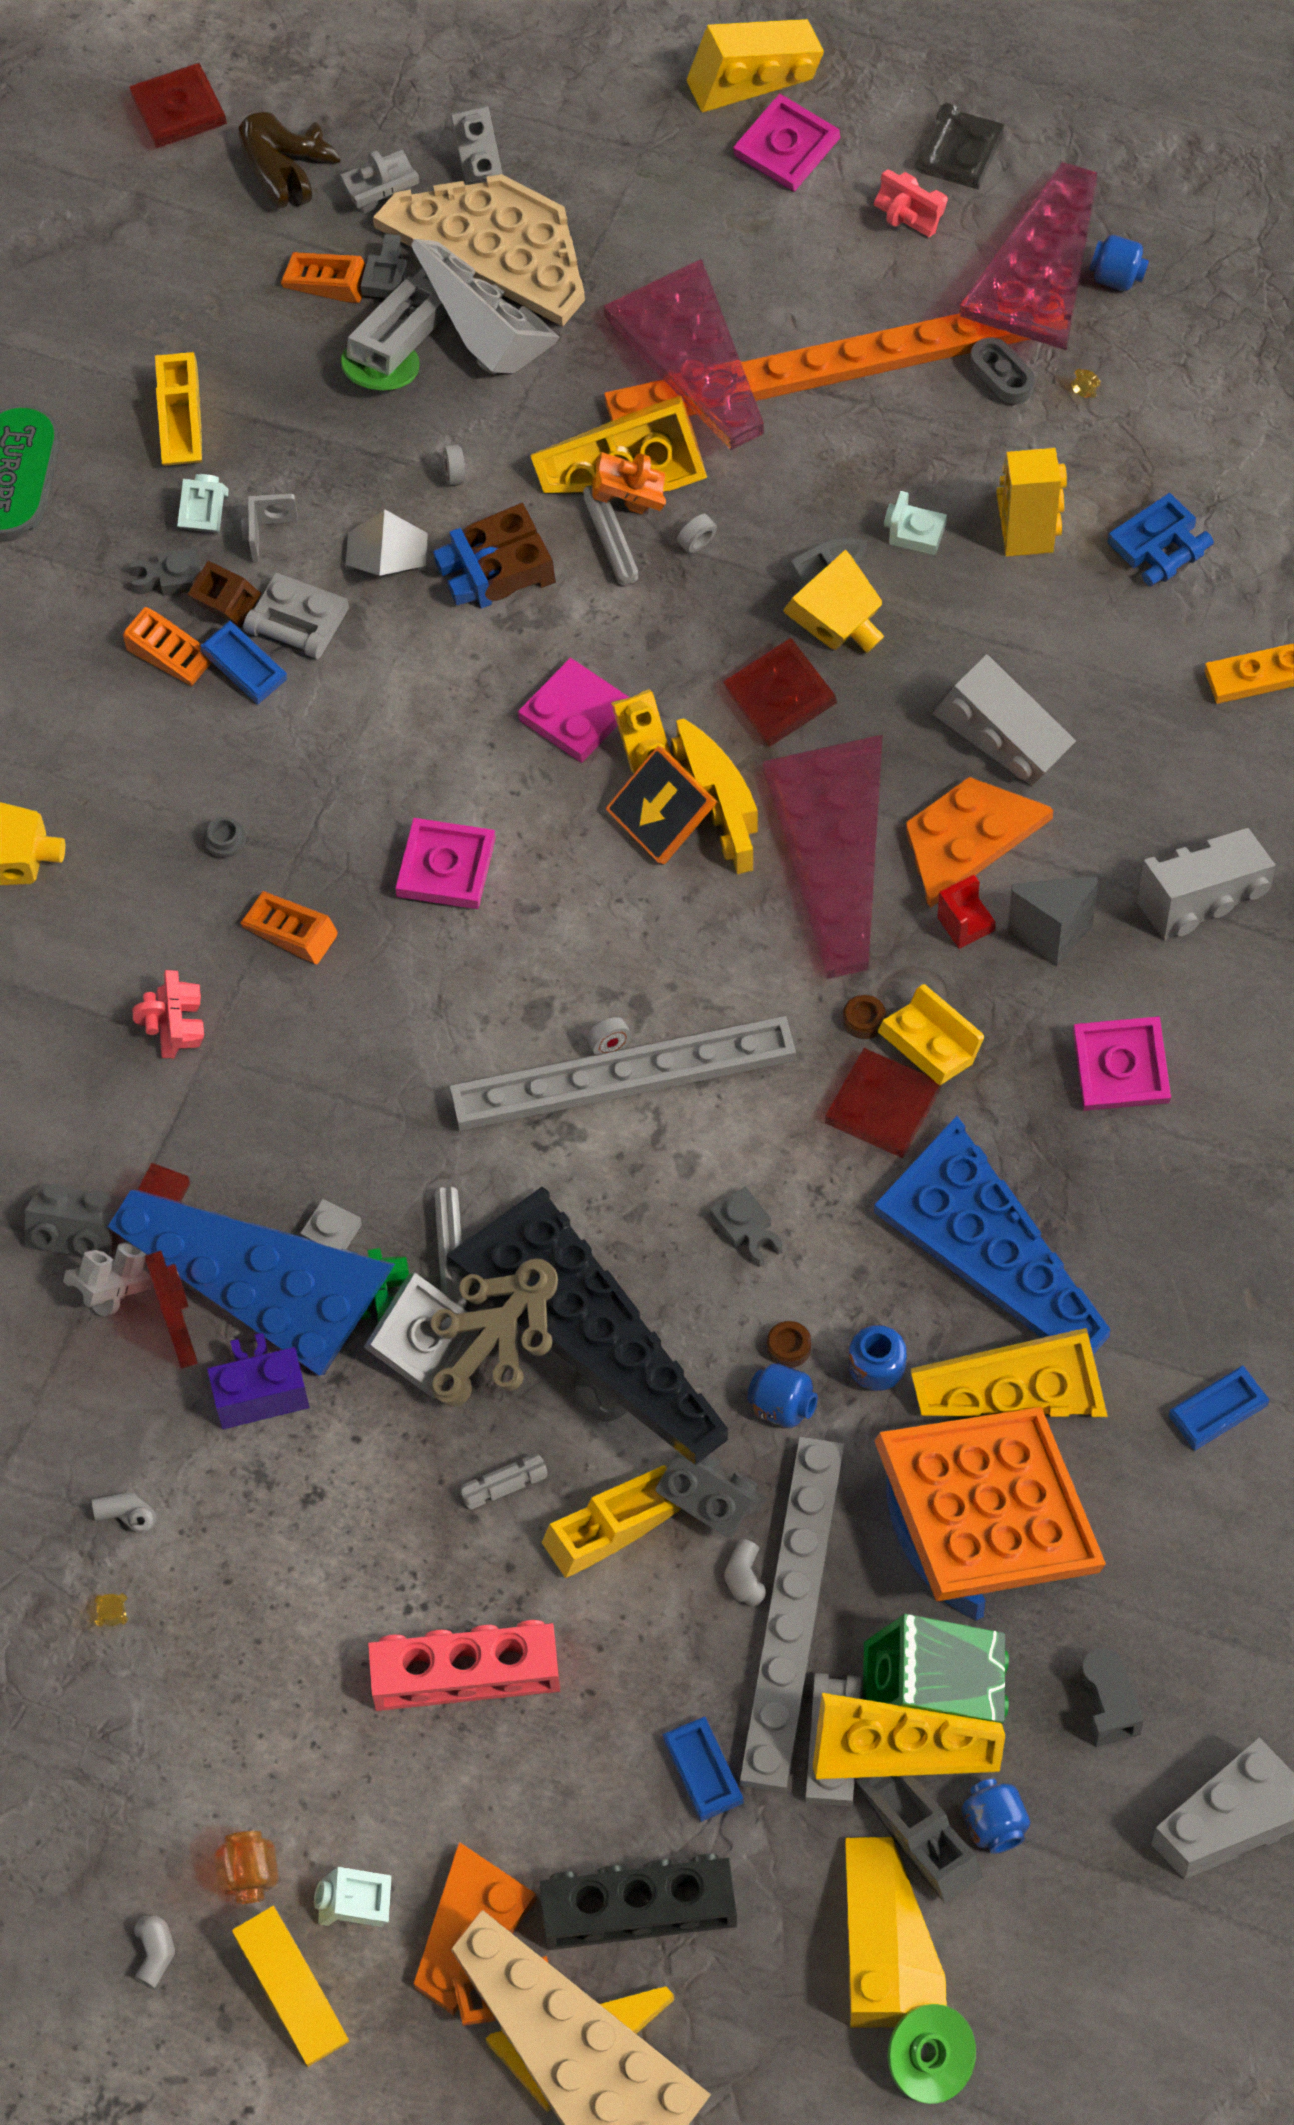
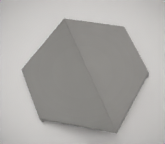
M384 509L348 532L346 570H354L356 568L378 576L418 568V571H426L428 533Z

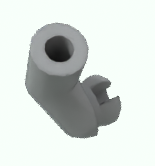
M124 1493L92 1499L95 1521L118 1517L128 1527L138 1533L149 1531L156 1522L153 1508L135 1493Z
M739 1539L725 1569V1582L737 1601H745L749 1606H756L762 1602L766 1594L764 1585L757 1582V1578L751 1570L759 1547L752 1541Z
M147 1915L139 1918L134 1929L135 1936L140 1937L147 1954L134 1978L144 1986L155 1989L175 1955V1945L168 1924L157 1915Z

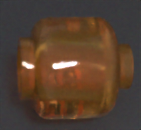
M243 1831L226 1835L224 1837L225 1843L217 1847L214 1852L218 1889L225 1895L235 1896L237 1904H251L265 1900L264 1892L271 1890L279 1882L274 1843L269 1839L262 1838L261 1831Z

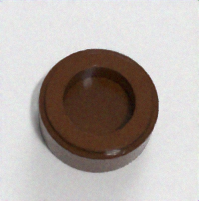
M871 995L853 997L846 1003L843 1010V1025L846 1031L858 1039H871L879 1035L878 1030L881 1023L886 1019V1010L883 1003Z
M784 1321L776 1324L770 1330L767 1337V1352L770 1359L776 1364L790 1368L802 1365L811 1353V1335L807 1328L795 1321Z

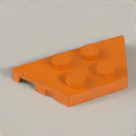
M969 777L907 821L906 834L910 848L914 851L918 875H921L926 903L933 907L938 903L940 891L972 875H977L1053 819V809L1045 804Z

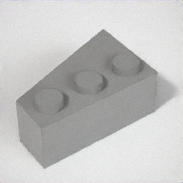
M987 654L952 688L932 713V715L1031 786L1076 742L1058 722Z

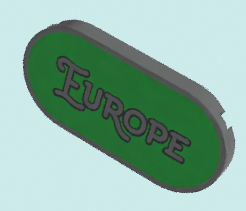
M21 404L0 410V541L15 540L24 536L23 532L37 527L45 514L60 449V435L53 417L45 410L36 406Z

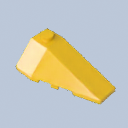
M681 395L643 408L530 455L544 493L583 492L586 486H592V481L596 476V458L601 452L630 462L638 454L648 455L651 459V468L665 473L663 491H671L707 478L695 433Z
M893 1837L845 1838L850 2028L895 2027L906 2013L924 2004L947 2006L945 1974Z

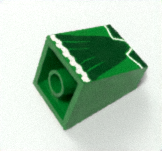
M904 1613L864 1641L863 1700L1003 1724L1009 1709V1700L1007 1695H1005V1674L1009 1665V1655L1005 1650V1633Z

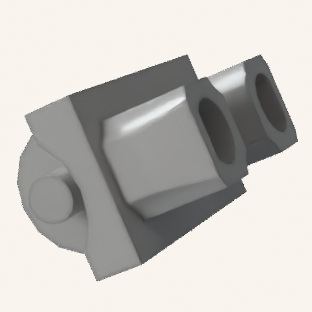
M486 105L467 111L451 113L450 116L464 182L469 183L486 179L488 176L503 175L489 106Z
M375 150L368 154V164L340 175L343 186L357 209L359 208L363 214L375 210L378 200L392 196L395 192L411 190L412 186L420 183L419 175L411 167L403 150L383 158Z
M130 1242L118 1244L115 1259H112L105 1252L98 1250L85 1252L81 1267L66 1270L63 1282L67 1286H75L81 1291L86 1307H92L100 1316H109L118 1311L120 1300L124 1299L125 1296L151 1290L154 1278L143 1270L146 1253Z

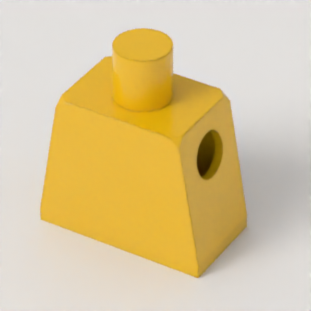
M846 549L801 589L783 610L791 619L834 650L838 649L848 638L852 637L868 653L885 637L869 620L882 606V601Z
M0 802V885L32 884L37 879L40 861L63 862L65 839L46 836L42 816L37 811Z

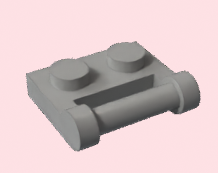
M275 573L254 610H250L247 614L243 630L254 636L263 634L305 650V655L319 659L349 609L348 599ZM269 617H274L313 633L311 635L271 621Z

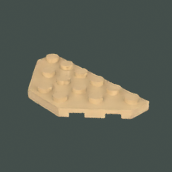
M502 174L486 177L487 182L465 185L464 181L433 186L434 191L411 194V190L395 192L373 217L374 228L386 234L400 235L401 242L411 246L414 239L439 242L474 268L475 274L473 278L481 279L491 285H497L505 291L503 296L562 327L585 301L584 288L578 271L565 207Z

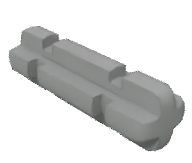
M539 1454L530 1455L523 1458V1463L520 1465L514 1462L483 1475V1480L480 1482L474 1479L462 1484L460 1492L468 1509H475L486 1504L485 1499L491 1498L493 1501L526 1487L524 1483L527 1481L533 1484L545 1479L548 1475L542 1457Z

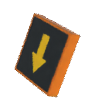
M657 746L605 809L658 863L665 865L715 806L717 801L664 748Z

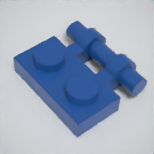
M1169 492L1108 533L1107 543L1133 569L1147 561L1152 567L1142 573V578L1148 586H1153L1160 580L1165 582L1175 576L1177 573L1176 569L1188 561L1194 563L1203 557L1204 550L1212 546L1214 541L1207 531L1202 532L1196 537L1189 532L1195 528L1196 517ZM1174 542L1179 549L1167 556L1162 549Z

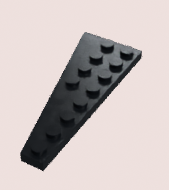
M543 1186L447 1254V1266L460 1277L464 1278L467 1275L476 1274L484 1280L515 1275L518 1268L531 1259L547 1261L554 1267L558 1276L556 1292L546 1301L547 1332L552 1337V1346L550 1348L552 1351L694 1465H697L728 1440L727 1426L702 1393L697 1394L684 1377L683 1368L677 1360L672 1361L662 1348L661 1339L655 1331L650 1332L640 1318V1311L608 1270H603L592 1255L590 1245L585 1239L581 1240L570 1226L568 1216L564 1211L560 1212L550 1199L549 1191ZM540 1274L533 1275L528 1285H536L540 1280ZM480 1283L472 1285L476 1290H480ZM512 1294L487 1298L500 1308L503 1307ZM528 1307L517 1318V1323L525 1329L529 1328ZM542 1334L536 1335L535 1337L542 1342Z

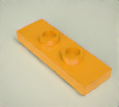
M1294 643L1205 663L1204 672L1216 704L1294 687Z

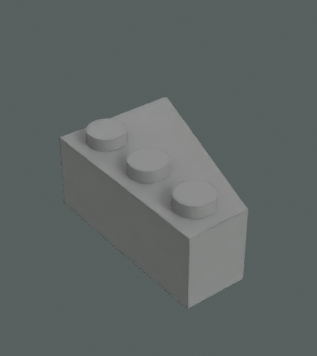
M1249 828L1209 839L1204 844L1207 848L1190 853L1184 847L1175 850L1173 853L1175 858L1159 863L1155 857H1151L1143 861L1137 904L1164 941L1175 935L1185 936L1192 932L1199 923L1213 916L1214 918H1220L1228 914L1235 905L1248 898L1251 900L1258 899L1269 891L1272 887L1276 865Z
M1259 1737L1161 1822L1155 1829L1151 1845L1185 1880L1236 1859L1240 1854L1264 1844L1268 1846L1279 1841L1281 1837L1294 1832V1772Z

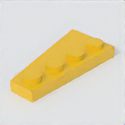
M1087 1328L911 1368L922 1416H980L981 1413L999 1414L1042 1407L1044 1414H1050V1417H1069V1414H1091L1092 1417H1108Z
M822 1693L813 1771L816 1779L1000 1772L1005 1732L1002 1724L999 1722Z

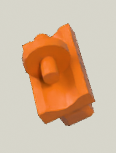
M601 452L596 458V476L592 481V497L605 503L611 501L614 496L624 499L625 506L628 507L629 511L643 514L648 508L661 511L666 505V499L663 496L665 473L652 469L650 457L642 453L638 454L630 462Z

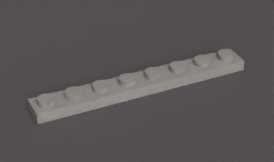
M783 1016L451 1085L450 1091L459 1131L793 1062L796 1061V1050L787 1017Z
M799 1437L740 1777V1786L787 1793L844 1453V1443Z

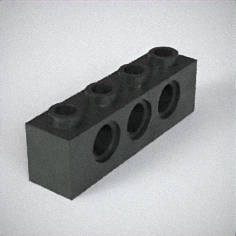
M717 1854L697 1855L691 1859V1862L672 1864L670 1860H654L645 1863L644 1868L625 1870L623 1866L618 1865L606 1866L596 1871L597 1874L578 1876L576 1872L564 1871L550 1875L549 1880L540 1881L548 1950L737 1927V1911L730 1858L719 1859ZM683 1885L692 1886L698 1891V1895L688 1902L679 1901L672 1894L675 1889ZM635 1891H643L651 1897L649 1903L640 1908L629 1906L625 1900L629 1894ZM587 1897H596L604 1903L602 1908L593 1914L582 1912L579 1910L578 1905Z

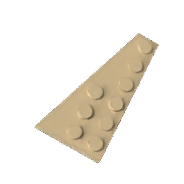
M482 1910L451 1949V1952L481 1999L489 2007L501 2026L502 2032L526 2065L527 2071L562 2125H689L711 2096L709 2092L485 1911Z

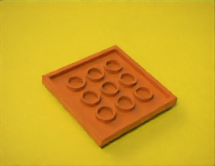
M1042 1407L880 1432L875 1439V1445L936 1602L1097 1574L1106 1565Z

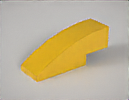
M194 352L156 355V395L162 465L202 463L200 395Z
M665 1465L591 1497L586 1508L549 1524L541 1543L565 1578L616 1553L681 1510L680 1507L656 1492V1487L667 1470Z
M274 1905L232 1930L238 1946L307 2067L349 2043L346 2033Z

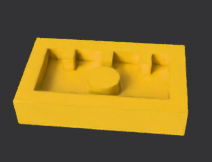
M925 984L916 988L910 1004L884 1019L878 1030L879 1034L939 1085H942L973 1065L984 1040L982 1032Z

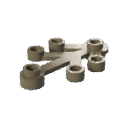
M531 1259L523 1263L515 1275L485 1280L476 1274L467 1275L462 1279L459 1291L461 1296L472 1304H480L487 1297L510 1294L512 1296L500 1308L455 1314L449 1309H441L432 1316V1330L444 1339H451L458 1333L484 1329L453 1368H445L434 1377L432 1391L439 1401L449 1407H457L464 1404L472 1392L469 1377L498 1342L500 1363L493 1370V1380L506 1391H513L520 1387L524 1375L519 1367L517 1318L526 1307H528L529 1328L522 1335L523 1347L535 1356L544 1355L550 1350L552 1337L547 1332L546 1301L555 1294L558 1284L557 1272L550 1263L542 1259ZM535 1274H540L539 1282L534 1286H529L528 1283L531 1277ZM475 1283H480L478 1293L470 1296V1287ZM446 1318H451L450 1327L446 1330H441L442 1321ZM542 1334L543 1340L541 1344L537 1347H532L531 1341L533 1337ZM509 1369H513V1378L508 1382H503L504 1373ZM453 1378V1387L448 1391H443L445 1382Z

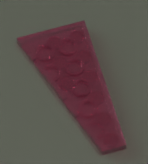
M1061 163L960 304V317L1067 351L1096 193L1097 172L1068 163Z
M702 259L604 305V316L665 382L679 396H682L684 402L730 450L764 434L763 419Z
M883 735L763 761L765 779L827 979L865 971L869 968Z

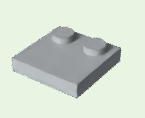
M412 1273L404 1280L364 1348L427 1395L436 1398L432 1391L434 1377L445 1368H453L471 1346L480 1330L458 1333L451 1339H444L436 1334L431 1328V1319L438 1310L449 1309L455 1314L467 1313V1311L417 1273ZM446 1318L442 1321L441 1330H446L450 1327L451 1318ZM448 1379L443 1386V1391L449 1383L450 1379Z

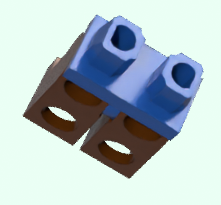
M523 502L477 521L463 530L460 527L450 531L451 543L433 551L435 564L442 576L460 569L463 572L462 575L447 580L450 594L456 606L477 600L482 609L492 605V601L504 599L515 591L539 583L540 587L543 588L556 583L553 560L540 534L537 533V529Z

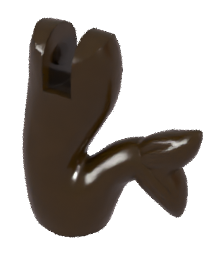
M259 112L247 116L238 128L239 139L247 164L277 209L285 208L288 205V191L298 206L310 202L313 194L311 183L305 171L296 162L283 154L299 157L307 156L315 161L336 164L341 162L334 147L323 140V131L317 122H314L303 135H297L288 130L274 114Z

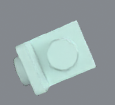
M196 474L195 480L183 479L177 524L180 529L219 533L223 499L228 497L229 491L223 483H219V477Z
M900 491L896 504H889L885 516L884 527L890 528L889 544L936 555L946 526L947 514L909 506V493Z
M337 1867L319 1881L316 1887L314 1906L316 1909H319L318 1924L329 1926L336 1920L378 1927L384 1926L389 1921L391 1876Z

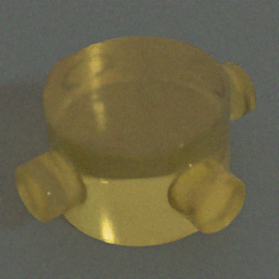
M1077 369L1074 372L1076 378L1071 382V387L1082 397L1095 398L1097 396L1095 390L1101 385L1100 379L1090 370Z
M124 1593L119 1595H98L94 1600L97 1604L96 1610L99 1615L95 1623L99 1627H102L104 1624L108 1626H116L120 1623L122 1625L126 1624L129 1619L126 1616L124 1602L128 1599Z

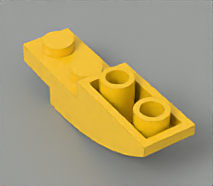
M686 719L676 720V737L671 738L674 758L677 762L683 761L686 771L717 801L710 810V815L714 826L721 825L724 835L720 836V843L725 860H733L737 874L753 871V847L748 834L758 832V810L749 788L730 758L710 737Z

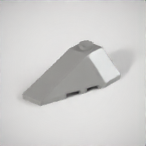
M414 239L411 247L466 348L478 358L476 362L483 370L491 374H496L497 372L516 373L556 344L560 337L538 316L525 306L518 310L504 301L501 297L505 291L497 285H491L481 279L473 278L475 274L474 268L437 241Z

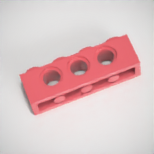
M528 1620L519 1623L517 1627L498 1629L494 1625H481L472 1628L471 1632L452 1634L448 1630H434L426 1633L425 1637L408 1639L403 1635H387L381 1637L379 1642L368 1643L372 1697L376 1711L560 1692L553 1623L544 1624V1622L539 1620ZM509 1651L518 1652L522 1655V1658L512 1665H506L499 1661L500 1656ZM462 1656H469L476 1660L472 1667L465 1670L452 1666L454 1661ZM416 1661H424L430 1665L422 1674L414 1675L406 1671L408 1666Z

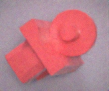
M889 169L883 172L881 175V188L874 201V206L886 212L887 222L895 227L903 222L927 237L934 235L939 219L944 214L948 201L947 196L937 190L930 193L918 186L916 178L906 172L901 175Z
M165 970L164 985L157 988L156 994L154 992L144 993V1002L133 1007V1021L141 1026H146V1033L148 1035H155L160 1031L162 1058L174 1059L179 1048L200 1047L204 1038L203 1021L200 1019H182L181 1012H197L201 999L200 985L179 982L178 971Z

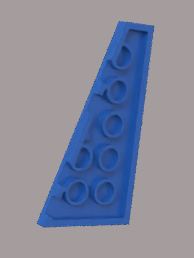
M958 1116L948 1124L874 1205V1213L1041 1338L1087 1328L1093 1355L1109 1338L1111 1330L1083 1290L1077 1288L1064 1270V1264L1056 1252L1052 1253L1042 1239L1038 1227L1005 1181L1000 1180L987 1162V1156L980 1146H976L965 1131V1125Z
M130 1190L108 1225V1228L259 1334L264 1333L266 1339L282 1350L295 1347L299 1362L319 1376L325 1375L395 1265L394 1263L362 1256L349 1250L327 1246L314 1240L251 1222L247 1223L233 1219L220 1213L185 1205V1203L139 1190Z

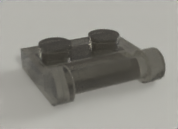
M950 103L942 104L936 115V126L925 149L918 153L914 166L920 173L979 189L1004 134V124L961 112L958 107ZM950 129L958 130L960 133L947 161L939 159L938 155Z

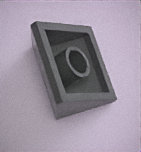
M1097 876L1012 884L1008 933L1057 966L1093 926L1098 889Z

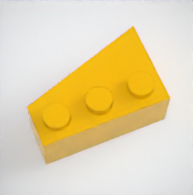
M808 19L707 25L686 81L703 113L812 80L824 50Z
M1056 448L1006 452L1002 467L1003 474L1005 475L999 478L1000 486L1004 485V487H997L996 489L1005 555L1007 557L1054 553L1055 536L1062 535L1060 512H1064V493L1062 488L1067 487L1065 464H1058Z

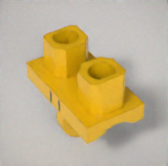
M650 689L642 691L633 697L611 702L630 769L633 773L639 769L657 746L664 748L671 755L655 698Z

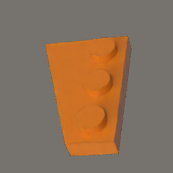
M459 1842L414 1981L415 1989L454 2016L459 2007L452 1977L465 1974V1972L451 1952V1949L482 1910L513 1934L536 1902V1893ZM473 1986V1987H469V1991H470V1992L472 1991V1989L474 1988V1986Z

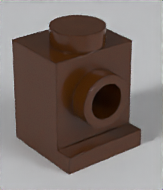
M207 561L202 571L194 578L192 587L187 595L200 607L231 621L241 628L247 614L253 609L261 593L245 578L213 562Z

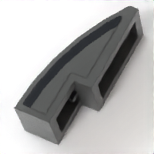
M912 1775L861 1777L856 1780L857 1787L881 1823L943 1903H946L983 1878L977 1855L949 1825L946 1813Z

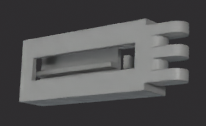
M423 268L413 278L408 276L348 337L347 358L389 376L448 315ZM410 308L409 316H406L403 320L399 319Z

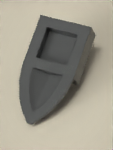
M851 537L832 539L790 560L787 567L800 589H803L845 549L858 565L865 554L868 543L866 540Z

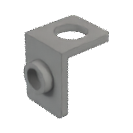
M294 494L248 496V517L241 518L243 542L249 541L253 562H259V524L298 521ZM280 504L285 506L287 510L282 513H270L265 508L269 505Z

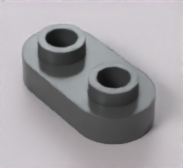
M988 337L974 344L971 350V367L1002 401L1010 404H1020L1027 401L1033 395L1035 384L1033 371L1004 341ZM991 361L994 364H987L985 362Z

